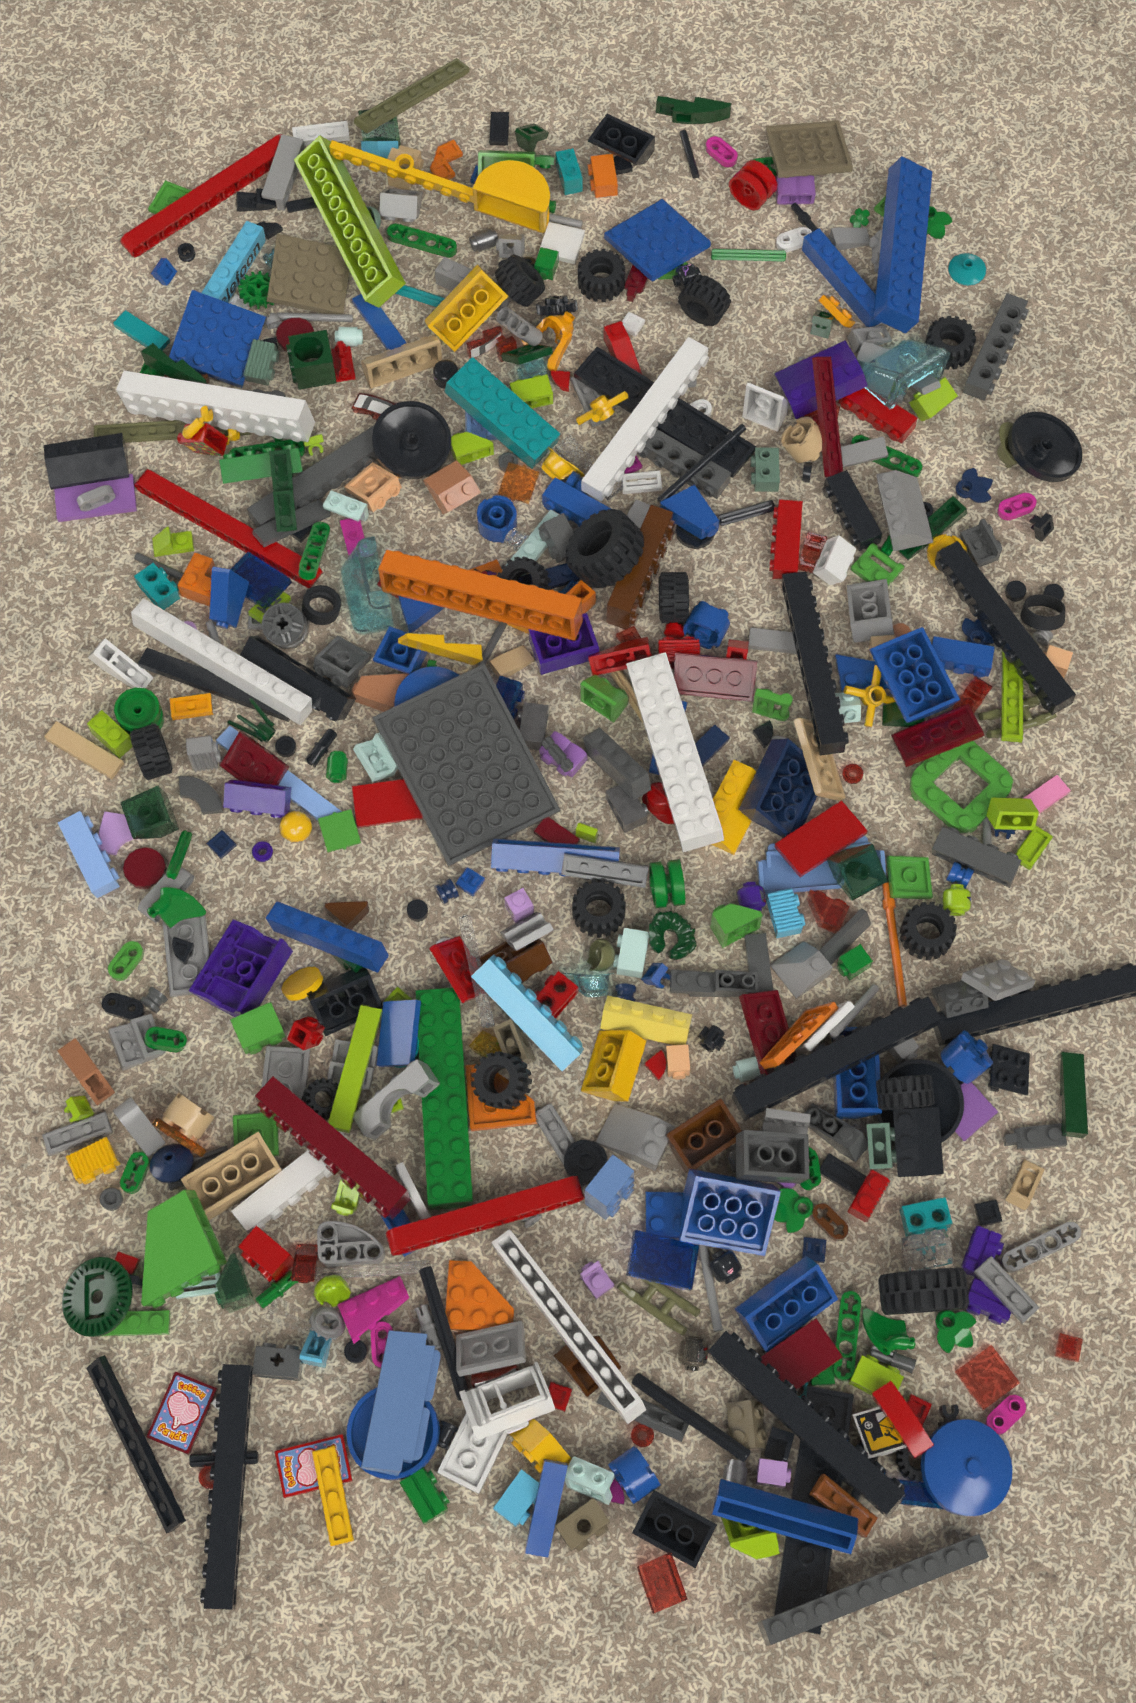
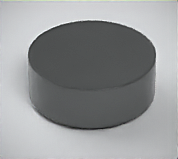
M511 452L503 453L498 460L499 468L504 472H513L518 467L517 456Z
M107 1188L100 1195V1203L108 1211L117 1210L123 1203V1195L116 1188Z

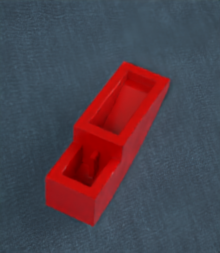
M889 1381L872 1393L874 1401L914 1459L934 1446L921 1423L892 1381Z

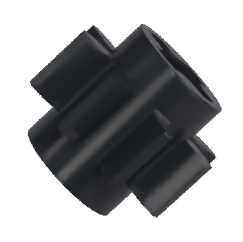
M711 1025L710 1028L705 1026L698 1036L701 1039L699 1044L709 1052H713L714 1049L720 1051L726 1041L723 1038L725 1033L715 1025Z

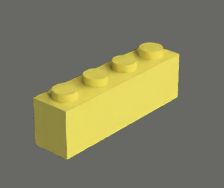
M607 995L600 1029L630 1030L644 1039L671 1045H686L692 1014Z

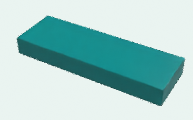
M126 310L113 322L115 328L144 347L154 343L163 351L170 343L168 337Z

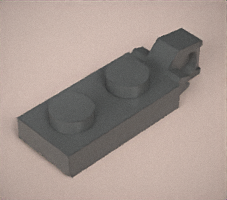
M1062 1123L1020 1127L1014 1129L1013 1134H1006L1003 1137L1004 1146L1017 1145V1150L1022 1149V1151L1067 1146L1066 1136H1062Z

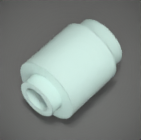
M339 327L338 331H335V342L343 341L346 347H358V345L363 344V330L358 329V327Z
M756 1056L738 1060L735 1062L736 1066H732L735 1079L739 1078L740 1082L753 1080L761 1075Z

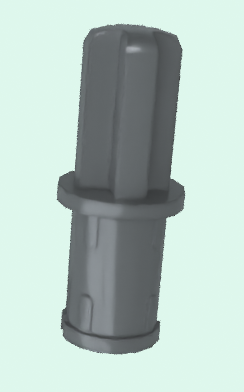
M874 1345L870 1350V1356L889 1364V1366L897 1367L912 1374L916 1359L897 1353V1350L892 1351L889 1355H885Z

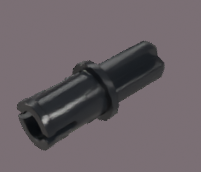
M329 728L319 742L314 743V747L305 758V761L309 765L316 767L324 754L329 752L327 749L337 737V733Z

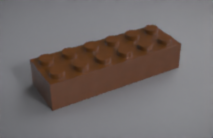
M650 505L640 528L644 536L642 556L639 557V562L636 566L634 565L631 573H627L623 580L617 581L607 603L606 623L628 631L631 625L636 624L639 616L637 613L638 609L643 608L645 604V593L651 590L653 574H658L660 558L664 559L668 548L666 547L667 542H671L675 531H673L675 521L673 520L672 511Z

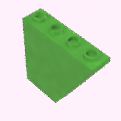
M183 1190L148 1211L141 1303L143 1307L152 1306L157 1308L166 1303L165 1299L170 1296L173 1298L184 1293V1288L189 1285L192 1287L200 1284L203 1281V1277L217 1274L221 1271V1267L227 1264L195 1190Z

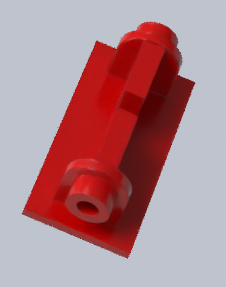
M338 341L335 348L331 349L336 382L356 380L350 346L346 347L343 341Z

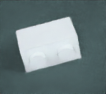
M839 535L828 539L813 573L829 585L841 583L846 578L848 567L854 560L856 548Z

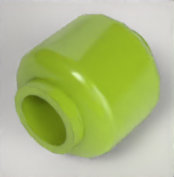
M952 884L951 888L945 889L943 892V909L946 910L948 908L951 911V916H964L965 912H968L971 908V892L964 889V885Z

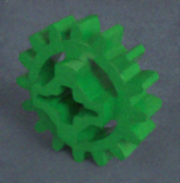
M261 271L256 275L254 272H251V276L244 275L245 280L240 279L238 292L239 298L243 299L244 304L249 303L250 308L256 305L257 309H260V306L266 309L267 304L274 305L272 302H267L270 282L268 272L265 275H262Z

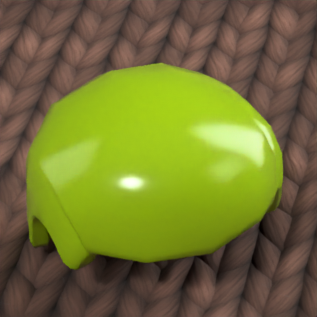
M328 1275L321 1278L314 1288L316 1300L321 1305L327 1302L331 1307H336L339 1303L346 1301L351 1294L346 1280L339 1275Z

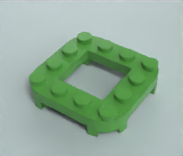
M974 741L926 759L913 772L910 780V791L915 801L919 800L948 827L955 828L960 833H972L987 818L986 815L991 798H1008L1012 789L1013 778L1002 765ZM959 759L989 784L964 809L934 784Z

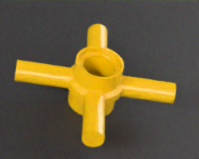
M624 391L610 400L605 395L596 398L589 404L592 410L577 417V423L581 425L590 419L598 422L609 418L615 412L612 407L629 398L627 392Z
M874 665L870 686L864 690L847 685L844 687V694L861 697L862 703L867 706L864 723L866 727H872L876 707L882 703L890 704L895 702L894 698L886 695L885 690L879 686L881 672L877 665ZM872 692H874L876 696L875 701L871 698Z

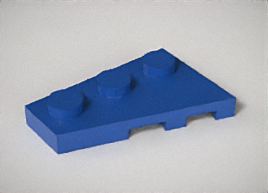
M835 655L841 692H844L846 685L863 690L871 685L874 665H877L875 661ZM881 674L879 686L883 689H889Z

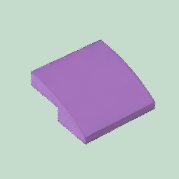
M972 1082L960 1085L964 1096V1113L955 1132L963 1141H966L998 1113L996 1108Z

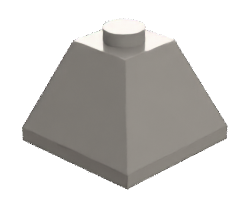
M805 941L770 965L796 999L830 976L833 968L818 949Z

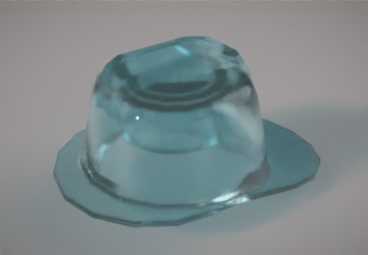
M614 973L599 975L562 974L574 976L578 991L586 997H601L608 994L609 975Z

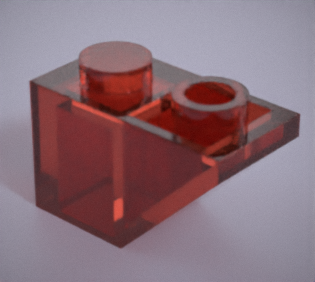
M810 889L807 901L818 927L836 934L841 929L850 906L846 905V902L841 899L834 900L827 897L822 891Z

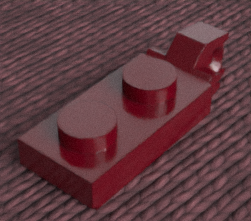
M632 265L625 283V290H628L626 301L634 302L637 293L641 294L644 292L648 278L634 265Z

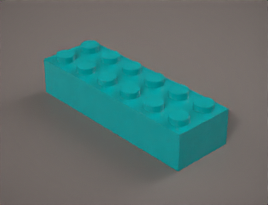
M474 357L446 383L444 393L531 469L549 452L548 447L552 449L558 443L561 434Z

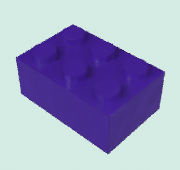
M587 613L582 614L583 622L576 641L528 629L529 642L541 675L589 662L588 656L599 652V646Z

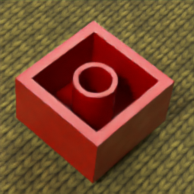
M255 1226L238 1246L242 1252L240 1256L252 1268L257 1266L260 1275L268 1282L272 1280L277 1282L295 1264L291 1254L258 1226Z

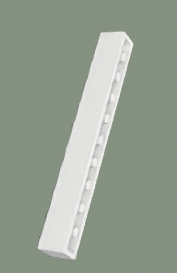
M690 337L686 339L581 480V490L601 502L605 496L608 497L612 493L614 484L621 481L627 467L630 468L634 463L636 454L643 451L648 438L651 439L654 436L656 427L659 423L662 424L665 421L667 412L670 409H674L679 396L685 394L690 381H694L698 376L701 366L705 367L709 360L708 347Z
M143 598L131 612L133 626L280 712L295 723L301 725L312 712L311 697Z
M509 1229L491 1243L496 1253L627 1425L645 1412L646 1408L641 1398L512 1231Z

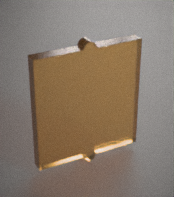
M509 462L498 495L510 498L512 501L516 500L529 504L540 472L526 468L525 465L520 466Z

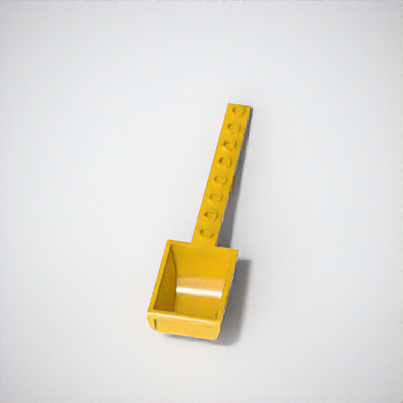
M333 140L329 146L331 155L338 160L345 159L353 165L366 166L373 172L381 171L391 178L398 177L404 179L409 184L414 185L416 183L422 185L426 190L432 191L434 189L440 191L444 196H454L465 203L472 202L474 203L475 211L544 233L548 226L550 202L548 183L537 169L524 162L507 160L494 163L479 174L474 187L471 188L415 169L414 160L409 154H400L395 161ZM408 164L409 167L407 169H402L401 165Z

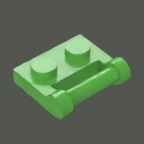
M872 543L851 566L850 570L866 582L887 579L889 586L904 570L905 566L895 562L879 550L875 543ZM874 555L893 571L889 573L870 557Z
M757 688L752 713L779 721H787L790 715L788 711L789 706L792 704L793 698L788 693L779 695L769 689ZM775 704L781 706L780 710L774 709Z

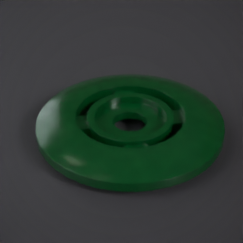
M95 1257L85 1261L74 1270L64 1288L62 1309L66 1322L75 1332L86 1337H99L110 1333L123 1321L129 1311L133 1294L131 1277L126 1268L114 1259ZM104 1275V1279L98 1278V1279L92 1280L93 1278H95V1277H97V1276ZM101 1290L103 1298L101 1302L95 1304L93 1302V1294ZM91 1315H94V1316L105 1315L104 1317L95 1318V1319H89Z

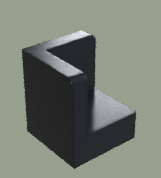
M772 1427L764 1457L787 1462L795 1434Z

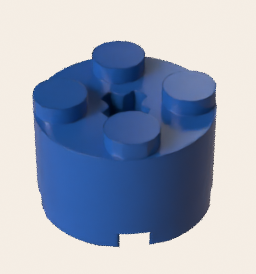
M496 495L488 500H483L477 508L478 530L481 536L491 542L505 543L517 530V511L510 499Z
M700 601L691 611L683 627V632L685 636L688 634L695 639H699L700 647L711 649L712 646L718 648L730 626L729 613L724 609L711 606L705 601Z
M965 1030L940 1052L947 1068L951 1066L954 1069L952 1074L966 1084L977 1079L993 1065V1061L986 1051L988 1049L986 1043L981 1039L976 1040Z
M635 1446L608 1464L615 1475V1479L621 1488H624L632 1504L640 1501L661 1486L656 1475L651 1471L649 1464Z

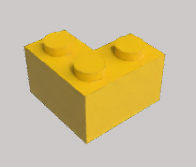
M535 1419L529 1420L527 1427L509 1434L513 1439L511 1444L519 1453L522 1452L530 1463L533 1461L536 1463L534 1468L540 1475L544 1459L564 1462L568 1465L572 1459L552 1434Z

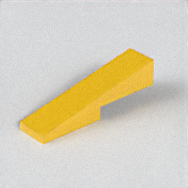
M406 633L398 638V644L470 665L483 661L482 647L479 644L445 643L444 635Z

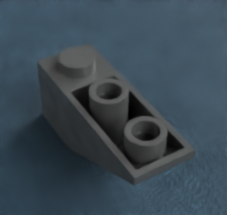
M812 1103L805 1111V1114H811L808 1127L852 1161L857 1162L868 1148V1142L861 1131Z

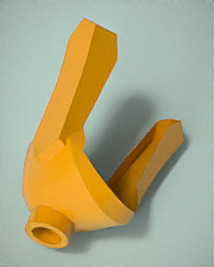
M565 312L564 315L545 317L536 326L542 333L548 327L552 328L556 334L555 343L559 344L548 359L547 367L549 371L557 370L563 354L571 342L575 317L569 312ZM521 339L523 346L527 345V343Z

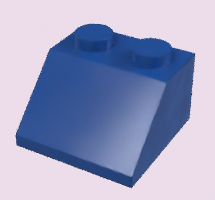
M389 626L373 657V661L411 674L420 669L428 652L398 644V638L407 632Z

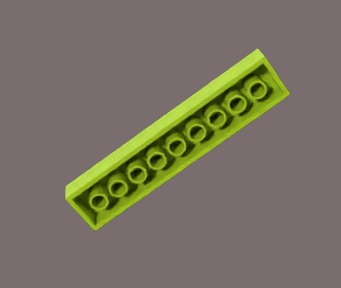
M319 135L294 159V162L364 300L379 308L406 283L343 160H338L331 155L329 148L331 141Z

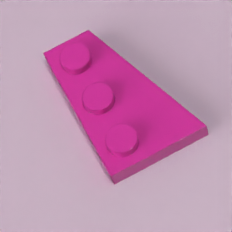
M399 1276L339 1303L338 1307L353 1343L355 1344L359 1341L360 1336L368 1329L371 1331L377 1326L376 1322L385 1315L389 1316L407 1301L409 1295Z

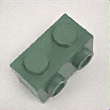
M755 448V453L750 458V467H754V472H751V484L755 485V492H778L780 484L779 448Z
M890 1123L867 1124L870 1169L893 1168V1163H897L896 1149L892 1150V1141L895 1140L894 1127H891Z

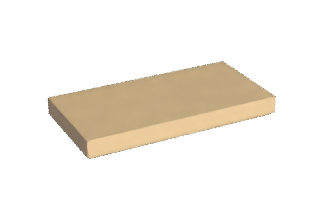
M800 717L795 719L794 724L815 795L837 801L845 799L833 754L820 756L812 721Z

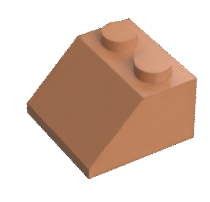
M457 460L423 480L443 515L481 493L473 477Z

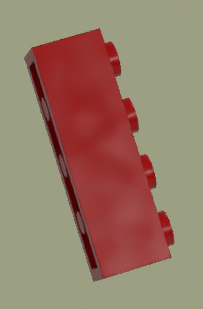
M868 386L838 401L844 410H850L860 420L867 421L872 424L874 429L886 433L891 440L898 441L901 444L916 427L918 419L916 416Z
M779 499L778 507H774L773 519H777V524L772 526V536H776L775 542H771L770 554H774V559H770L769 571L773 572L772 579H782L783 574L798 572L803 501Z

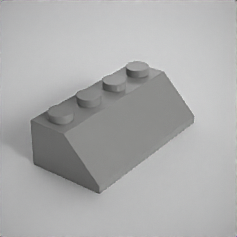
M897 470L877 474L878 489L893 552L933 543L917 477Z

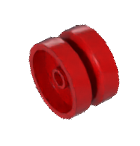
M755 160L747 161L729 181V188L733 197L740 204L753 211L759 210L767 199L775 193L778 186L773 173L764 164Z

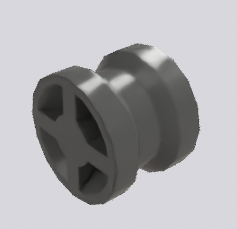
M150 987L147 996L142 997L140 1001L147 1008L158 1013L161 1004L166 1003L168 999L160 991Z

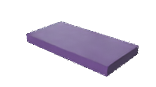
M129 474V478L54 489L58 522L137 511L133 474ZM104 485L112 487L115 493V499L112 502L90 511L80 510L77 498L81 494Z

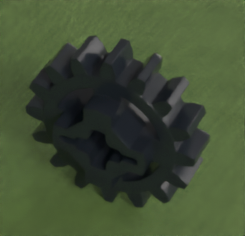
M554 295L545 298L543 302H538L536 310L538 315H546V317L564 315L565 312H576L578 304L576 299H568L566 295Z

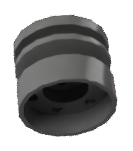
M274 604L263 615L261 625L264 635L269 641L280 648H297L308 637V620L292 604ZM285 620V622L288 623V626H285L283 630V628L280 627V624H283Z

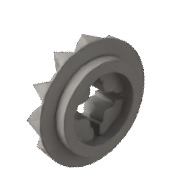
M321 1307L311 1314L309 1323L311 1324V1331L317 1333V1338L322 1336L325 1337L326 1341L330 1338L336 1340L343 1334L345 1322L342 1315L335 1309ZM323 1322H325L326 1324L330 1323V1328L328 1326H323Z

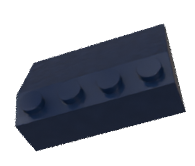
M789 738L771 740L739 807V810L751 821L782 838L805 824L817 798L803 751Z

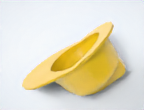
M548 447L550 453L541 468L549 477L564 480L573 471L579 473L581 477L585 476L577 467L558 456Z

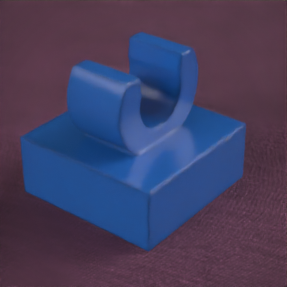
M161 258L151 274L162 285L168 286L177 270L167 258Z
M467 867L455 885L473 897L485 881V878Z
M652 963L641 980L647 985H654L656 988L663 989L664 985L661 984L660 980L662 977L665 980H670V975L665 973L668 967L663 963Z

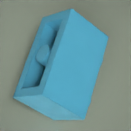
M521 1469L494 1506V1511L513 1526L517 1527L519 1523L523 1526L531 1515L528 1511L535 1504L539 1482Z

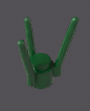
M250 698L249 701L266 723L260 722L256 726L238 714L237 718L254 729V731L231 720H228V724L257 738L261 742L267 743L276 732L273 728L275 724L269 720L254 699Z

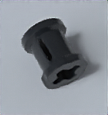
M440 1420V1434L437 1446L448 1450L450 1440L454 1432L458 1431V1428Z

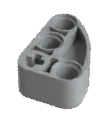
M131 1097L113 1110L114 1114L148 1157L166 1143Z
M326 1221L318 1227V1257L323 1266L327 1268L377 1265L385 1258V1251L381 1243L371 1234L355 1225L338 1221ZM325 1230H334L333 1236L331 1238H324L323 1233ZM372 1248L380 1249V1254L377 1257L372 1258L368 1256ZM353 1249L358 1252L354 1259L346 1258L349 1250ZM331 1251L334 1256L327 1260L324 1256H327L328 1252Z

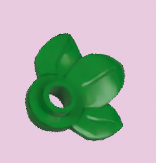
M929 206V216L931 217H928L927 234L935 239H943L945 236V225L951 224L953 222L952 218L946 212H937L934 207Z
M779 1189L781 1191L780 1203L777 1205L774 1220L782 1223L786 1222L788 1233L797 1232L803 1227L805 1219L811 1216L814 1209L813 1203L809 1198L799 1196L793 1189ZM800 1203H803L806 1206V1210L804 1212H800L798 1210V1205Z
M950 1310L939 1312L935 1323L939 1329L937 1341L941 1349L946 1353H950L954 1345L962 1348H971L973 1346V1337L969 1328L975 1325L976 1319L964 1311L958 1313ZM944 1318L950 1319L951 1324L949 1326L943 1324Z

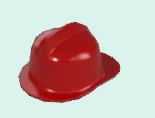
M662 782L650 784L651 790L642 796V802L658 820L665 824H674Z

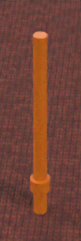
M883 883L884 899L882 904L883 909L886 911L898 1007H906V993L894 913L896 904L895 899L890 898L889 883Z

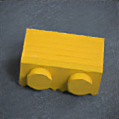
M107 1137L66 1156L73 1175L79 1184H89L96 1180L95 1176L102 1173L110 1174L117 1169L116 1166L120 1165L113 1146Z

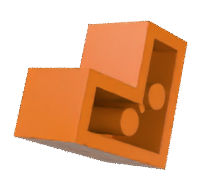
M198 553L193 554L177 585L182 597L210 607L212 568L213 566L215 567L212 558Z

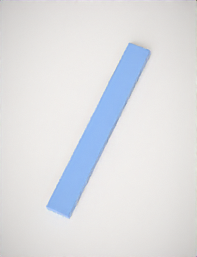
M229 726L216 741L228 751L239 732ZM287 770L279 786L291 787V801L318 821V818L332 815L333 812H342Z

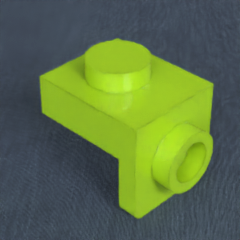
M340 1179L336 1198L331 1205V1209L336 1210V1213L348 1216L357 1210L360 1197L355 1187L351 1190L342 1182L343 1179Z

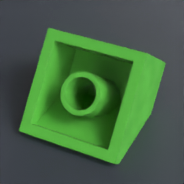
M593 675L583 680L580 684L581 702L613 723L628 705L627 693L620 688L616 689L603 677L600 678Z
M732 903L727 906L723 904L713 910L710 928L722 948L745 935L759 930L763 915L761 911Z
M271 1002L230 1019L245 1054H256L262 1050V1047L269 1044L271 1046L277 1045L286 1037Z

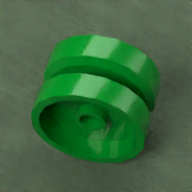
M137 687L128 689L115 702L114 713L120 727L129 735L131 731L151 724H156L160 730L163 727L165 718L158 698L152 691Z
M680 859L668 860L666 865L667 874H665L661 861L649 863V885L655 909L667 907L668 894L673 906L685 905V885Z

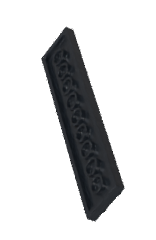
M599 347L592 351L574 373V378L599 394L605 395L609 400L626 391L629 398L617 405L629 413L634 411L654 384L653 381ZM678 398L674 409H670L667 412L665 421L662 424L659 423L656 427L661 432L702 456H705L718 445L728 432H732L680 398ZM741 436L736 438L737 441L733 445L727 446L712 460V462L731 472L732 478L735 477L755 452L756 448L755 445Z
M808 1386L807 1398L814 1404V1411L818 1414L822 1411L832 1420V1427L836 1431L838 1428H841L849 1435L854 1394ZM800 1439L791 1499L827 1509L812 1497L810 1492L821 1474L827 1475L840 1487L842 1485V1477ZM785 1536L774 1615L826 1595L832 1549ZM822 1625L805 1632L820 1635Z

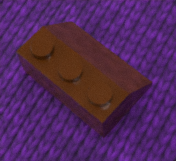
M540 939L531 942L517 951L505 941L474 959L480 968L493 955L500 957L505 961L506 968L521 978V983L527 981L535 973L544 971L553 963L543 941Z
M720 1098L667 1133L666 1137L677 1161L685 1173H688L689 1169H697L736 1142V1135L742 1132V1130Z

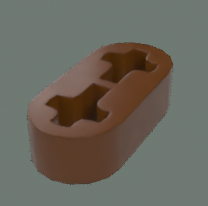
M821 1203L814 1207L812 1212L813 1221L832 1240H844L849 1231L846 1222L827 1204ZM818 1209L821 1212L823 1210L827 1211L826 1217L830 1220L829 1222L823 1217L820 1219L817 1217ZM831 1223H833L837 1228L839 1226H842L843 1235L839 1233L835 1235L833 1233L835 1229L831 1225Z

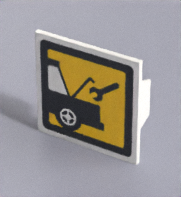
M879 1407L852 1415L864 1449L868 1453V1459L891 1454L906 1448Z

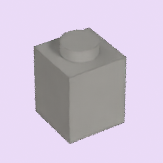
M912 1038L888 1051L898 1063L915 1059L918 1056L916 1053L919 1045Z

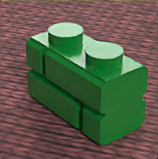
M423 1467L413 1475L402 1480L400 1484L424 1525H427L447 1512L448 1508L446 1505L450 1502L443 1490L438 1492L434 1486L438 1481L432 1471L426 1472Z

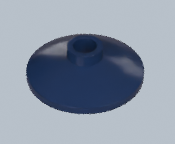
M181 1144L164 1146L153 1155L150 1161V1172L160 1182H176L185 1177L192 1169L194 1163L193 1154L188 1147L186 1148V1146Z

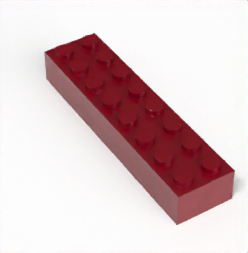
M274 1076L255 1095L258 1102L256 1105L266 1118L270 1119L273 1117L276 1126L284 1133L289 1131L293 1137L292 1139L300 1147L307 1146L309 1154L317 1161L322 1159L328 1171L333 1175L338 1173L343 1179L342 1182L351 1190L355 1187L359 1197L367 1204L372 1202L376 1207L375 1210L383 1218L386 1219L388 1216L393 1220L411 1200L405 1187Z

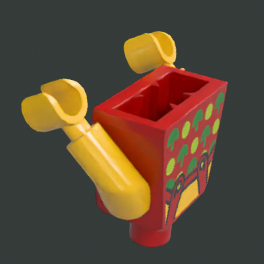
M203 406L200 409L201 417H197L191 424H186L183 431L178 434L177 441L197 454L223 456L226 446L230 444L229 441L239 440L240 433L237 430L227 429L228 436H225L210 424L204 423L213 420L212 409L208 411L207 406Z

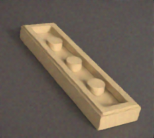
M57 721L44 736L48 742L110 779H113L124 765L121 759Z

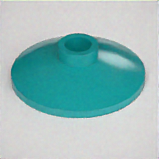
M962 253L952 258L948 271L955 282L971 286L978 284L984 279L986 265L980 257L970 253Z

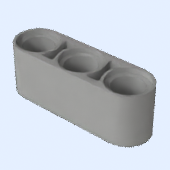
M503 307L498 311L497 321L531 346H536L541 342L542 332L508 307Z
M183 867L180 868L179 874L174 880L167 878L165 873L140 902L138 911L154 923L158 922L161 918L158 915L155 918H151L147 913V909L159 899L160 888L171 887L186 891L192 884L194 875Z

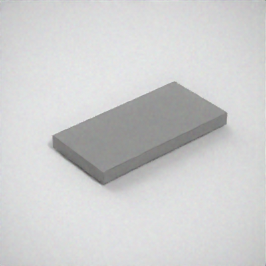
M206 914L203 917L180 921L171 929L163 922L171 998L192 995L189 989L210 957ZM173 937L186 940L195 945L186 965L181 963L174 954L172 947Z

